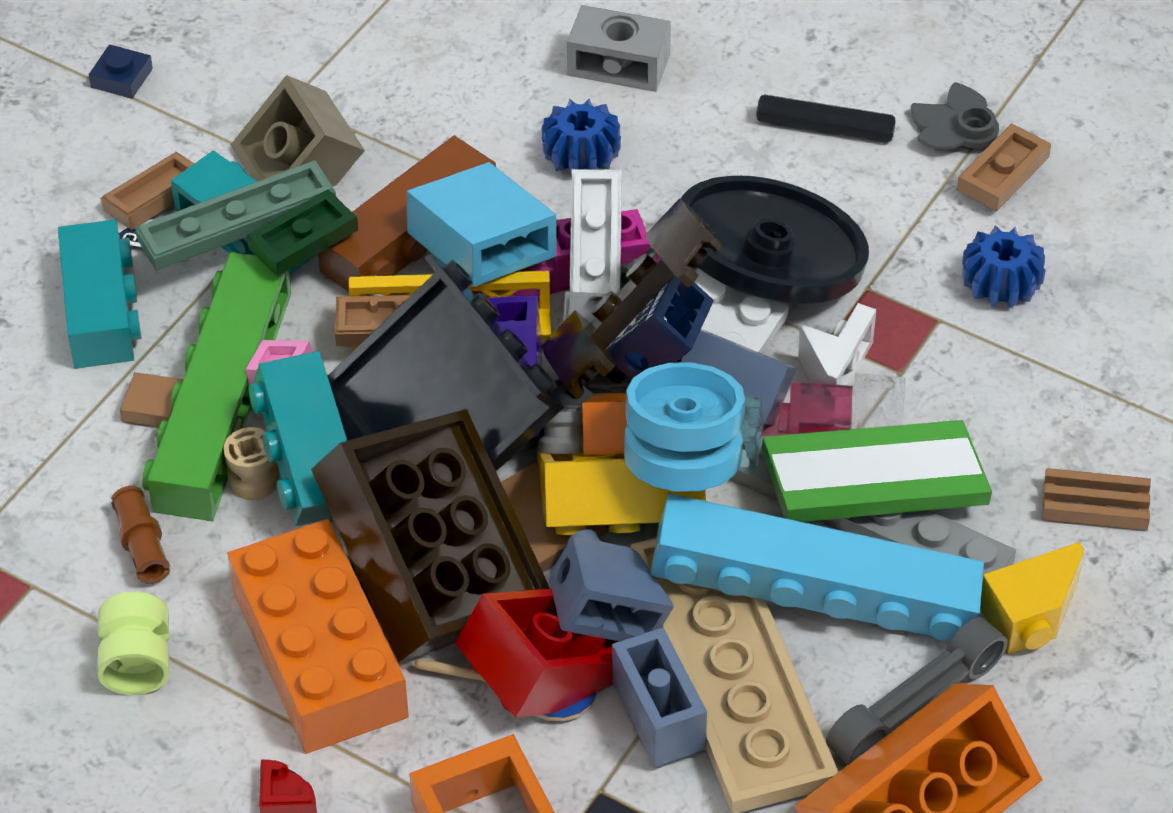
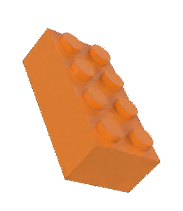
M329 518L227 552L233 592L305 754L409 718L406 680Z

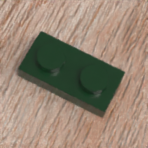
M327 189L247 234L248 246L278 277L358 231L357 216Z

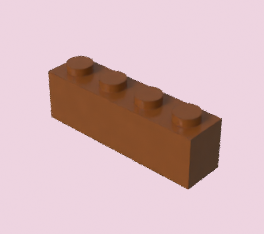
M453 135L352 211L357 216L358 231L318 253L320 272L348 292L349 277L396 275L411 262H416L422 258L428 250L408 234L407 190L488 162L496 167V162ZM360 294V295H361V296H368V295H370V294Z

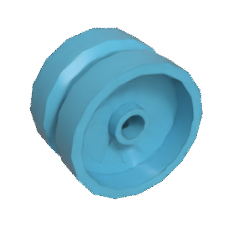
M680 362L650 367L633 377L626 390L625 413L627 427L624 434V457L626 466L636 478L657 488L682 492L702 491L720 486L736 474L742 458L743 440L741 428L744 424L745 396L743 387L731 375L712 366Z

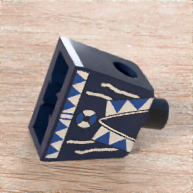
M674 276L609 345L615 367L606 377L613 382L621 383L626 377L632 380L633 377L647 368L677 362L692 350L714 300L695 282L687 288Z

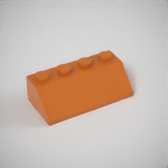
M955 683L794 807L797 813H1002L1043 779L994 685Z

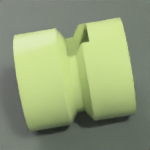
M137 591L123 592L109 597L101 604L98 611V636L101 640L98 647L97 662L99 682L113 692L126 695H140L158 690L166 684L169 678V647L167 643L169 640L168 606L162 599L152 594Z

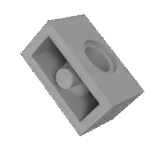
M581 5L567 40V75L657 92L670 56L671 21Z

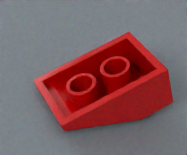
M550 588L482 594L455 644L469 660L472 669L481 675L498 696L501 705L515 718L556 713L613 685L612 644L620 641L562 631L552 589Z

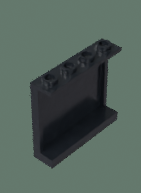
M429 253L425 260L435 273L327 375L343 429L348 441L467 409L495 471H497L564 408L552 393L557 384L538 364L535 363L531 367L523 357L529 351L528 348L510 329L507 328L503 331L495 321L501 315L492 303L482 294H478L475 297L468 287L474 281L456 261L451 260L448 264H445Z

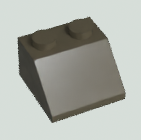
M288 75L283 78L230 144L249 176L256 181L315 160L332 186H336L365 151L325 90Z

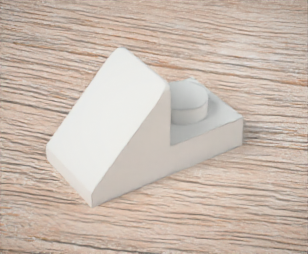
M857 303L848 321L841 319L833 335L806 325L800 327L798 357L826 409L835 411L873 344L876 309Z

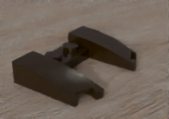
M680 198L645 234V237L656 253L652 257L646 253L633 264L626 274L630 281L617 295L610 291L596 304L591 312L595 316L591 323L578 311L574 310L541 346L554 372L568 391L577 399L582 397L584 393L581 378L589 383L598 373L604 377L615 367L609 345L674 276L689 288L699 275L687 264L689 263L692 267L697 268L709 255L704 248H711L714 252H717L722 247L711 227Z

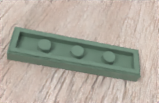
M314 160L136 226V237L154 269L157 271L245 238L247 234L325 190H330L335 196L336 191Z

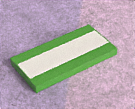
M963 420L763 437L761 451L781 511L786 519L805 522L990 505L992 490Z

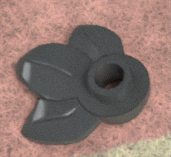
M955 82L951 85L947 104H911L912 118L915 124L923 130L918 135L917 140L930 148L939 150H951L960 146L983 148L989 146L999 135L998 121L994 113L987 108L986 99L977 91L963 84Z

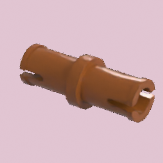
M122 487L111 497L112 508L115 510L121 526L119 531L121 545L126 551L130 552L137 571V578L141 582L146 584L160 582L169 575L170 564L165 557L160 543L162 531L159 522L150 516L144 499V493L139 487Z

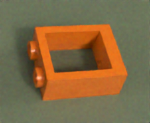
M514 734L409 773L411 800L416 813H444L515 785L530 813H555Z

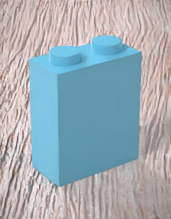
M490 162L407 190L408 234L445 264H448L451 260L456 261L473 279L472 287L556 257L557 214Z

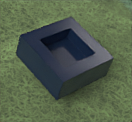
M109 44L89 73L91 88L133 99L153 69L151 55Z

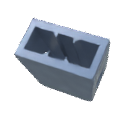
M580 530L569 538L564 551L550 573L549 581L562 631L623 641L661 628L673 610L674 605L655 576L650 575L651 570L637 551L630 547L601 542L597 534L592 530Z

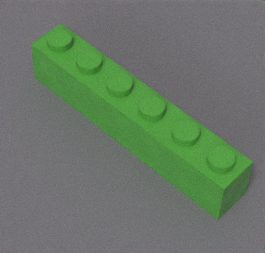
M230 252L224 270L215 273L212 285L213 300L210 307H204L201 311L199 319L200 336L197 344H190L185 359L186 374L183 382L177 381L174 385L171 398L172 412L169 421L163 420L159 426L157 454L154 460L149 459L145 464L142 485L144 490L149 491L153 513L214 521L228 480V467L225 462L223 446L226 439L233 432L246 427L252 410L249 397V382L245 369L262 340H276L291 296L289 270L277 277L256 255Z

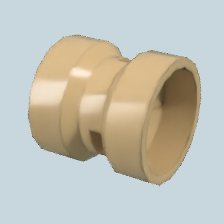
M241 428L233 432L226 439L223 446L225 462L228 467L229 487L235 495L243 499H262L270 495L277 488V481L280 480L277 461L270 463L266 456L263 444V432L265 430L261 428Z

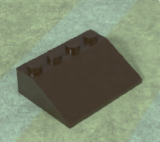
M467 409L341 442L311 469L398 663L454 644L482 594L550 589Z

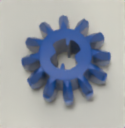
M569 99L566 108L553 106L550 117L544 118V124L541 127L542 151L545 154V159L552 161L555 171L568 168L572 174V169L596 170L597 167L610 169L613 158L618 157L621 149L620 124L618 117L610 114L607 104L594 107L590 99L584 104H576Z
M996 225L990 234L977 231L975 239H973L972 243L967 244L963 252L962 278L964 286L972 288L974 299L989 298L991 307L998 301L1006 302L1012 309L1018 299L1030 302L1035 294V290H1040L1041 284L1044 283L1046 269H1044V248L1036 245L1033 234L1019 236L1016 226L1010 232H1002Z

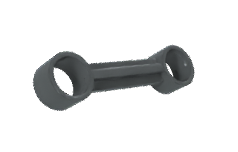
M981 616L969 620L956 632L945 652L869 708L860 704L846 711L835 722L827 735L826 744L828 748L849 765L953 684L958 683L966 676L975 680L988 673L1003 656L1008 645V639Z

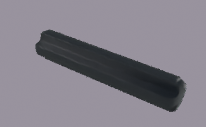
M767 94L760 96L756 113L757 120L763 123L887 143L891 142L896 126L895 116L892 114Z

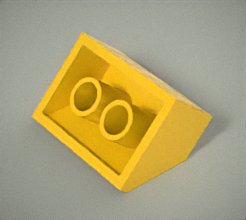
M537 450L543 521L546 527H555L556 534L573 535L580 530H586L587 525H608V531L614 533L640 531V523L660 522L668 493L706 501V490L676 492L654 487L636 478L626 466L624 454L584 455V452L550 454Z

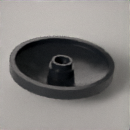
M737 175L716 177L699 182L689 188L681 197V200L711 227L722 244V247L717 252H714L711 248H704L709 255L698 268L710 277L733 289L778 302L818 303L846 295L862 279L869 257V245L863 231L842 209L809 190L779 180Z

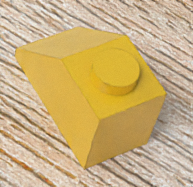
M1080 542L983 574L980 610L986 620L1008 639V645L1005 650L1008 655L1026 648L1030 650L1038 649L1057 637L1079 581L1085 550Z

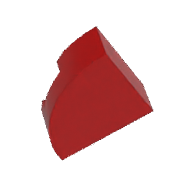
M261 759L260 813H317L315 794L309 782H306L300 775L288 769V765L283 762Z

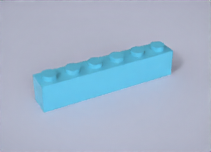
M668 493L659 522L650 575L668 579L677 584H692L719 590L728 595L752 597L774 602L783 607L803 608L826 613L834 618H849L877 624L889 630H904L932 636L940 641H951L956 632L965 623L978 617L980 614L984 561Z

